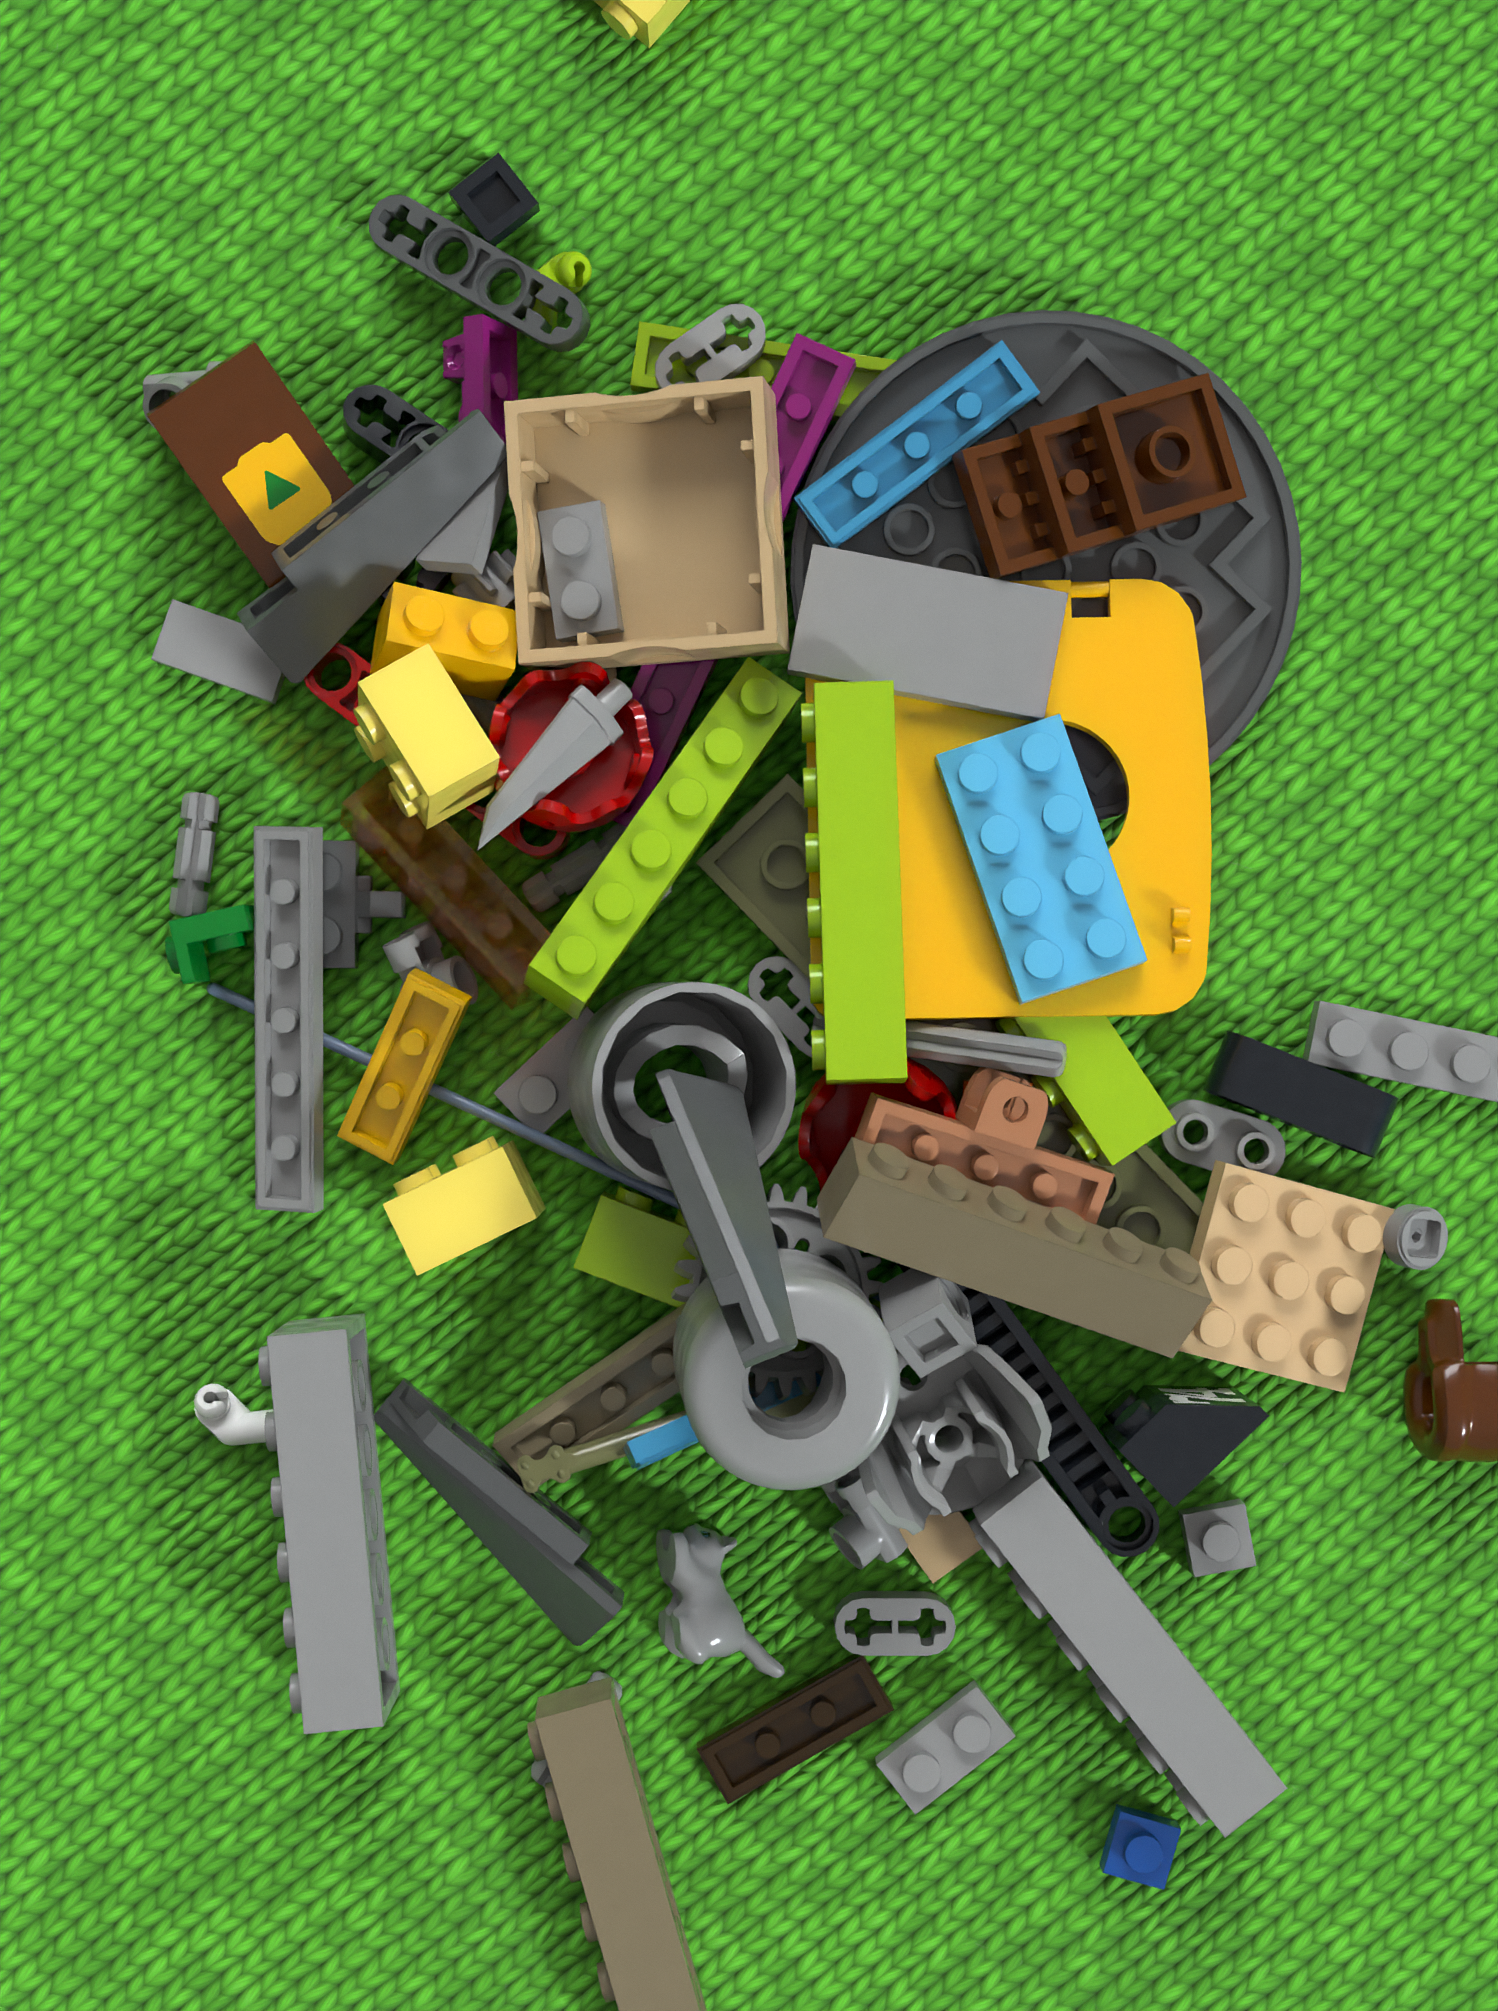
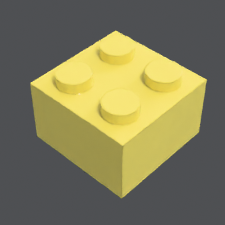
M429 643L358 682V707L353 709L359 726L354 728L355 734L365 753L373 763L380 759L384 760L394 781L388 783L389 789L407 818L417 814L427 830L494 792L500 757Z
M491 1136L453 1155L452 1157L457 1167L446 1173L441 1174L435 1163L393 1184L398 1196L385 1202L383 1207L417 1276L538 1218L546 1209L513 1140L499 1147L494 1136Z

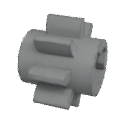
M509 549L505 550L502 554H499L496 550L492 553L489 552L482 575L451 574L450 580L456 586L452 592L458 597L515 610L513 569L516 556Z

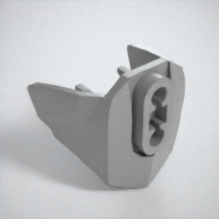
M977 1344L975 1349L920 1378L921 1382L913 1386L909 1378L900 1376L899 1398L891 1425L877 1448L858 1466L864 1492L869 1502L887 1524L906 1529L912 1535H915L924 1530L928 1515L942 1514L944 1517L950 1513L977 1506L985 1498L1007 1484L1013 1476L1017 1475L1024 1459L1040 1462L1050 1456L1048 1445L1052 1426L1042 1400L1019 1374L988 1345ZM896 1349L901 1372L909 1364Z

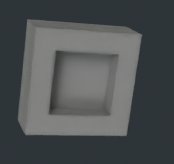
M1241 1499L1178 1510L1189 1572L1193 1577L1256 1566L1246 1506Z

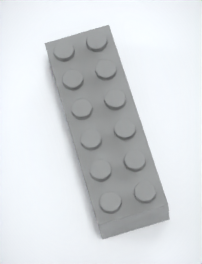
M365 1313L290 1320L267 1336V1346H262L259 1349L258 1365L262 1385L271 1386L273 1411L266 1412L265 1439L268 1451H277L280 1477L272 1478L271 1504L274 1516L284 1517L286 1542L278 1544L277 1569L280 1582H290L292 1607L285 1608L283 1614L285 1644L287 1648H296L298 1673H292L289 1682L291 1710L293 1714L302 1713L304 1734L383 1727L400 1693Z
M1024 1459L1017 1475L1013 1476L1007 1484L985 1498L977 1506L972 1507L976 1517L968 1524L976 1534L974 1537L998 1568L1006 1562H1010L1013 1569L1007 1574L1015 1584V1589L1039 1620L1047 1613L1053 1617L1046 1624L1055 1635V1640L1078 1671H1081L1087 1665L1092 1667L1086 1675L1095 1686V1691L1119 1723L1128 1716L1131 1717L1125 1725L1137 1740L1136 1744L1160 1775L1170 1767L1164 1775L1177 1791L1176 1795L1200 1826L1211 1819L1226 1838L1288 1789L1249 1736L1031 1459Z

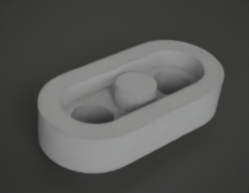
M1193 1099L1180 1100L1167 1107L1177 1123L1158 1135V1139L1164 1151L1172 1158L1211 1171L1213 1170L1215 1160L1269 1175L1276 1174L1281 1168L1286 1152L1285 1142L1279 1130L1271 1123ZM1198 1120L1203 1126L1204 1133L1197 1143L1190 1144L1183 1136V1129L1189 1121ZM1257 1138L1263 1144L1264 1153L1258 1161L1249 1162L1244 1155V1147L1248 1141Z

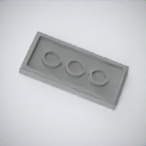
M813 544L787 674L826 682L894 680V695L1036 722L1045 717L1068 593Z

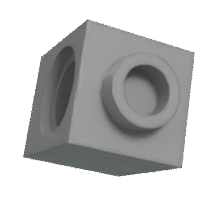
M910 1268L878 1286L883 1323L893 1340L895 1348L920 1378L977 1347L969 1302L956 1283Z

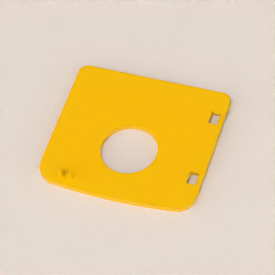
M1109 579V581L1071 582V580L1009 581L1068 593L1044 719L1060 714L1064 725L1078 728L1102 743L1120 767L1126 786L1127 809L1121 831L1108 850L1147 961L1144 964L1021 1005L1019 1004L934 759L937 754L1033 722L894 695L906 1020L1014 1017L1156 1016L1174 1012L1193 999L1204 982L1207 971L1211 904L1212 842L1208 738L1202 675L1192 612L1178 592L1158 581L1146 579ZM1107 597L1108 617L1072 618L1071 598ZM805 678V703H814V683H825L826 681ZM815 742L806 743L807 768H816ZM807 807L808 833H818L817 807ZM809 872V898H820L819 872ZM810 938V964H822L821 938ZM823 1003L813 1004L817 1012L824 1017Z

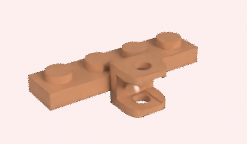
M980 1067L970 1078L955 1115L958 1120L871 1092L855 1138L873 1145L877 1143L892 1145L901 1150L907 1157L934 1167L938 1164L953 1167L966 1178L993 1188L995 1186L1009 1187L1022 1195L1026 1200L1051 1209L1057 1206L1067 1208L1079 1215L1084 1221L1095 1225L1115 1176L1106 1168L1036 1146L1047 1116V1094L1039 1088L1030 1086V1083L1022 1077L992 1068Z

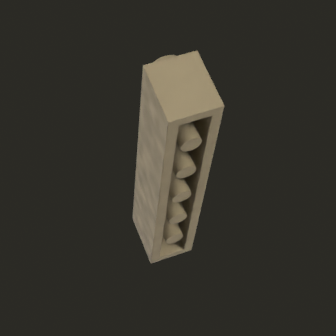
M851 1137L817 1197L824 1238L1170 1358H1174L1212 1301L1200 1265L1191 1255L1183 1250L1173 1247L1165 1250L1140 1241L1135 1235L1119 1227L1107 1229L1084 1221L1079 1215L1067 1208L1057 1206L1051 1209L1026 1200L1022 1195L1009 1187L995 1186L993 1188L970 1180L953 1167L938 1164L934 1167L907 1157L901 1150L886 1143L873 1145Z
M608 1677L538 1697L535 1721L527 1723L529 1741L535 1760L538 1762L546 1759L552 1782L545 1783L547 1804L552 1820L554 1822L564 1820L570 1842L562 1844L564 1862L571 1883L581 1880L587 1902L580 1903V1915L587 1941L589 1943L599 1941L604 1958L603 1962L597 1963V1973L605 2002L608 2003L616 2000L619 2011H707L613 1678Z

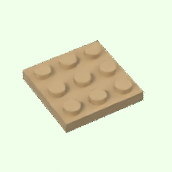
M1215 1160L1189 1254L1200 1265L1212 1301L1178 1351L1345 1393L1384 1250V1227L1395 1209Z

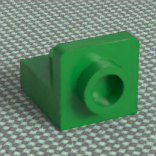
M242 904L168 921L172 936L165 939L166 955L171 970L174 974L180 973L183 984H198L211 981L204 949L205 943L208 944L209 953L248 946L245 934L254 933V905Z

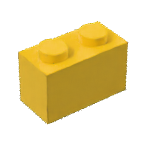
M394 582L377 617L370 674L381 670L429 643L460 694L496 701L515 670L517 656L516 612L514 609Z

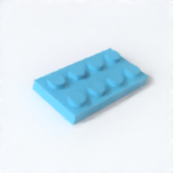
M1060 714L935 756V764L1020 1005L1144 964L1147 961Z

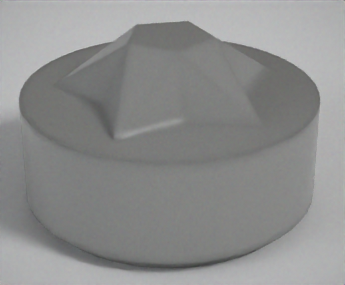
M1406 1204L1395 1209L1383 1231V1245L1389 1259L1399 1266L1416 1270H1425L1434 1266L1443 1256L1448 1242L1447 1225L1441 1214L1433 1208L1420 1205Z

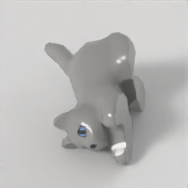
M696 1523L687 1526L683 1533H672L668 1529L658 1530L656 1536L658 1565L663 1581L670 1587L673 1593L671 1602L664 1610L659 1612L658 1620L661 1641L669 1652L680 1658H686L694 1664H702L710 1657H727L737 1651H741L759 1672L773 1678L781 1677L785 1673L784 1667L745 1628L742 1615L727 1592L720 1575L725 1554L737 1546V1539L725 1535L721 1536L713 1529L703 1528Z

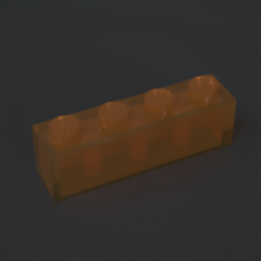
M384 767L342 802L341 826L509 1008L513 1010L534 992L523 982L529 964L551 934L446 820L426 830L417 814L407 818L389 789L388 783L394 781L388 767Z

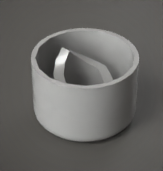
M658 982L637 986L619 994L603 1005L592 1016L574 1046L568 1069L567 1089L572 1116L581 1136L590 1149L607 1165L631 1178L672 1190L649 1130L667 1123L650 1118L637 1105L633 1087L635 1076L644 1062L661 1050L675 1045H681L691 1050L700 1059L707 1079L734 1085L743 1092L759 1167L776 1150L786 1133L794 1110L796 1097L795 1068L791 1052L781 1030L765 1010L753 1000L733 989L705 982Z
M777 1249L797 1339L812 1343L823 1352L824 1372L811 1403L797 1415L786 1418L768 1415L754 1403L748 1384V1374L751 1367L745 1369L708 1277L695 1289L680 1315L673 1343V1365L690 1426L696 1438L712 1459L736 1477L751 1484L775 1490H802L830 1483L846 1475L865 1461L877 1448L888 1431L896 1411L900 1389V1368L897 1352L886 1326L862 1289L846 1272L820 1256L794 1249Z

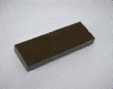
M852 1654L697 1742V1751L727 1804H730L890 1713L894 1708L866 1656Z

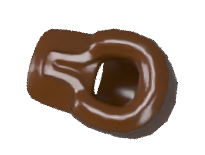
M1452 1299L1427 1300L1424 1317L1418 1322V1358L1406 1369L1403 1382L1405 1422L1409 1437L1418 1452L1423 1457L1432 1461H1498V1361L1465 1362L1460 1309L1457 1302Z

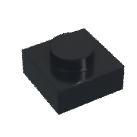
M499 153L449 191L451 201L482 240L493 246L499 244L540 211L537 200Z

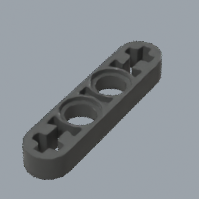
M390 195L380 200L372 209L369 218L370 235L373 241L393 259L550 350L556 352L571 351L580 346L587 338L590 329L589 312L582 301L566 287L409 197ZM394 219L401 222L407 220L420 234L427 237L422 248L404 235L398 234L395 237L394 233L389 230ZM453 242L466 244L468 260L464 268L455 274L447 275L441 273L438 267V257L441 250ZM508 272L518 274L521 279L519 296L508 305L493 303L490 297V288L497 276ZM536 299L544 306L559 313L566 306L565 312L572 319L570 326L567 329L557 326L551 333L552 326L540 314L531 310L535 305Z

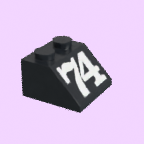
M1144 1385L1137 1393L1129 1389L1118 1396L1104 1412V1416L1108 1420L1099 1429L1154 1488L1175 1507L1264 1422L1269 1415L1259 1405L1234 1387Z

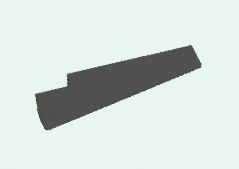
M479 409L471 411L468 416L447 433L439 425L419 433L271 553L281 571L287 577L242 608L237 615L248 634L290 682L300 683L507 458L506 444Z
M666 1069L655 1073L672 1122L649 1130L746 1369L793 1350L797 1346L798 1340L743 1092L738 1087L728 1083Z
M404 1378L375 1413V1422L573 1645H583L622 1608L625 1593L581 1556L589 1546L592 1532L539 1488L534 1493L526 1492L521 1477L504 1459Z

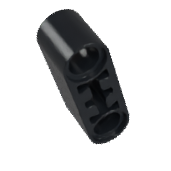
M1226 1031L1203 1089L1224 1100L1372 1158L1377 1156L1399 1100L1397 1097L1231 1031Z

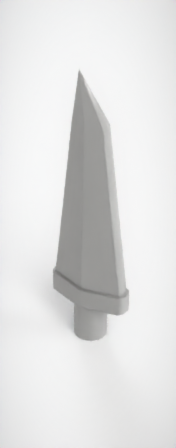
M613 679L596 697L585 686L580 685L568 696L569 700L486 806L477 851L606 747L613 745L624 734L613 716L632 698V692L625 683L619 679Z

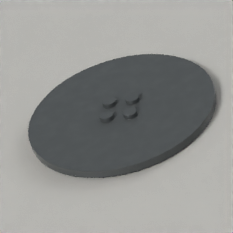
M1037 310L1007 313L973 321L934 337L912 349L886 368L860 392L839 418L818 453L804 490L1001 340H1003L1033 381L1040 394L973 446L1019 434L1029 427L1087 411L1100 403L1209 373L1247 496L1246 498L998 579L1004 581L1071 580V582L1146 579L1162 582L1178 592L1190 608L1194 619L1202 675L1210 766L1232 745L1252 721L1269 694L1282 667L1290 644L1300 599L1302 560L1299 526L1292 494L1279 459L1266 434L1247 406L1214 372L1197 358L1172 342L1138 326L1109 317L1075 311ZM953 461L837 548L990 578ZM799 508L791 545L790 586L795 624H797L812 545L826 546ZM1107 597L1071 598L1072 618L1108 617ZM1064 725L1098 821L1125 814L1127 809L1125 781L1120 767L1112 754L1093 736L1078 728Z

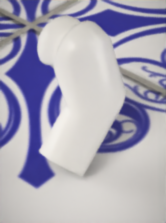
M208 1384L198 1390L194 1398L195 1414L199 1421L219 1441L231 1446L266 1442L265 1415L266 1412H272L273 1409L250 1411L231 1391L219 1384Z

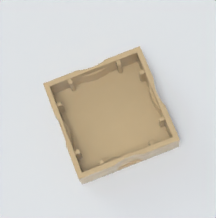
M763 376L675 384L649 393L628 396L604 395L594 392L504 401L508 487L517 524V554L513 576L518 664L532 671L560 670L571 667L578 662H593L602 666V668L790 653L775 393ZM600 500L606 507L624 632L593 637L587 632L577 633L576 641L561 643L556 640L537 512Z

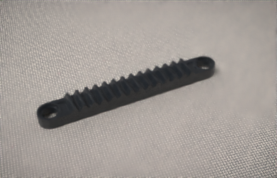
M845 1148L841 1151L839 1158L841 1157ZM897 1263L903 1272L910 1269V1267ZM957 1284L968 1299L977 1344L988 1345L1019 1374L1043 1402L1052 1426V1432L1048 1445L1050 1456L1041 1462L1101 1544L1109 1552L1121 1557H1132L1147 1551L1155 1542L1159 1533V1517L1153 1505L1003 1299ZM1126 1506L1137 1508L1141 1512V1522L1133 1533L1127 1536H1117L1109 1531L1110 1517L1117 1509Z

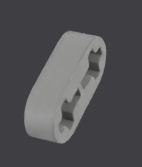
M730 304L720 308L667 345L659 354L655 364L658 388L662 389L672 385L669 382L673 376L671 363L678 359L688 366L701 357H706L708 361L695 371L696 382L733 379L761 357L764 350L766 332L762 317L753 308L744 304ZM732 322L738 329L748 325L752 329L748 334V349L741 351L736 344H733L718 354L713 350L726 339L724 327L726 324ZM680 381V382H677L676 384H685V383H684L683 381Z
M779 956L765 958L757 963L749 974L747 984L749 996L765 1010L778 1028L800 1051L812 1057V1047L804 1040V1037L809 1032V1028L796 1015L804 1006L814 1016L817 1012L813 1004H810V981L788 958ZM769 968L775 974L784 968L790 972L792 978L787 986L800 1000L792 1009L777 996L769 1001L762 998L759 992L764 988L765 983L759 976L765 969Z
M927 1591L853 1592L841 1599L835 1608L833 1618L836 1636L843 1648L853 1654L862 1656H928L938 1654L949 1646L954 1638L956 1629L953 1613L945 1599L936 1593ZM859 1608L869 1609L871 1619L890 1621V1626L869 1627L868 1637L865 1638L856 1637L854 1627L844 1625L846 1620L856 1619L857 1609ZM924 1608L932 1609L935 1619L943 1621L942 1626L932 1627L931 1637L920 1638L917 1627L898 1626V1621L918 1620L921 1615V1609Z

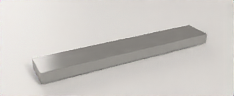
M254 826L255 1207L259 1210L316 1213L324 1209L323 827Z

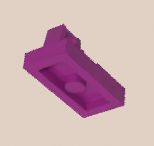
M484 314L463 317V334L443 341V378L456 384H462V406L459 410V422L468 416L471 411L479 409L506 444L504 401L518 400L517 330Z

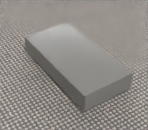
M507 458L420 551L416 561L428 571L482 575L509 488Z
M172 599L151 659L162 665L276 704L285 675L248 634L244 625Z

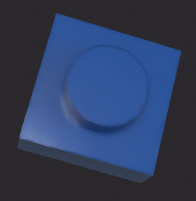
M1116 1804L1099 1864L1102 1872L1164 1890L1181 1832L1180 1825L1173 1819Z

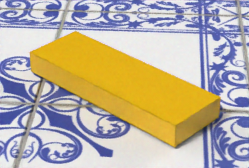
M416 967L408 973L337 1134L338 1137L392 1165L398 1161L468 1009L472 996Z

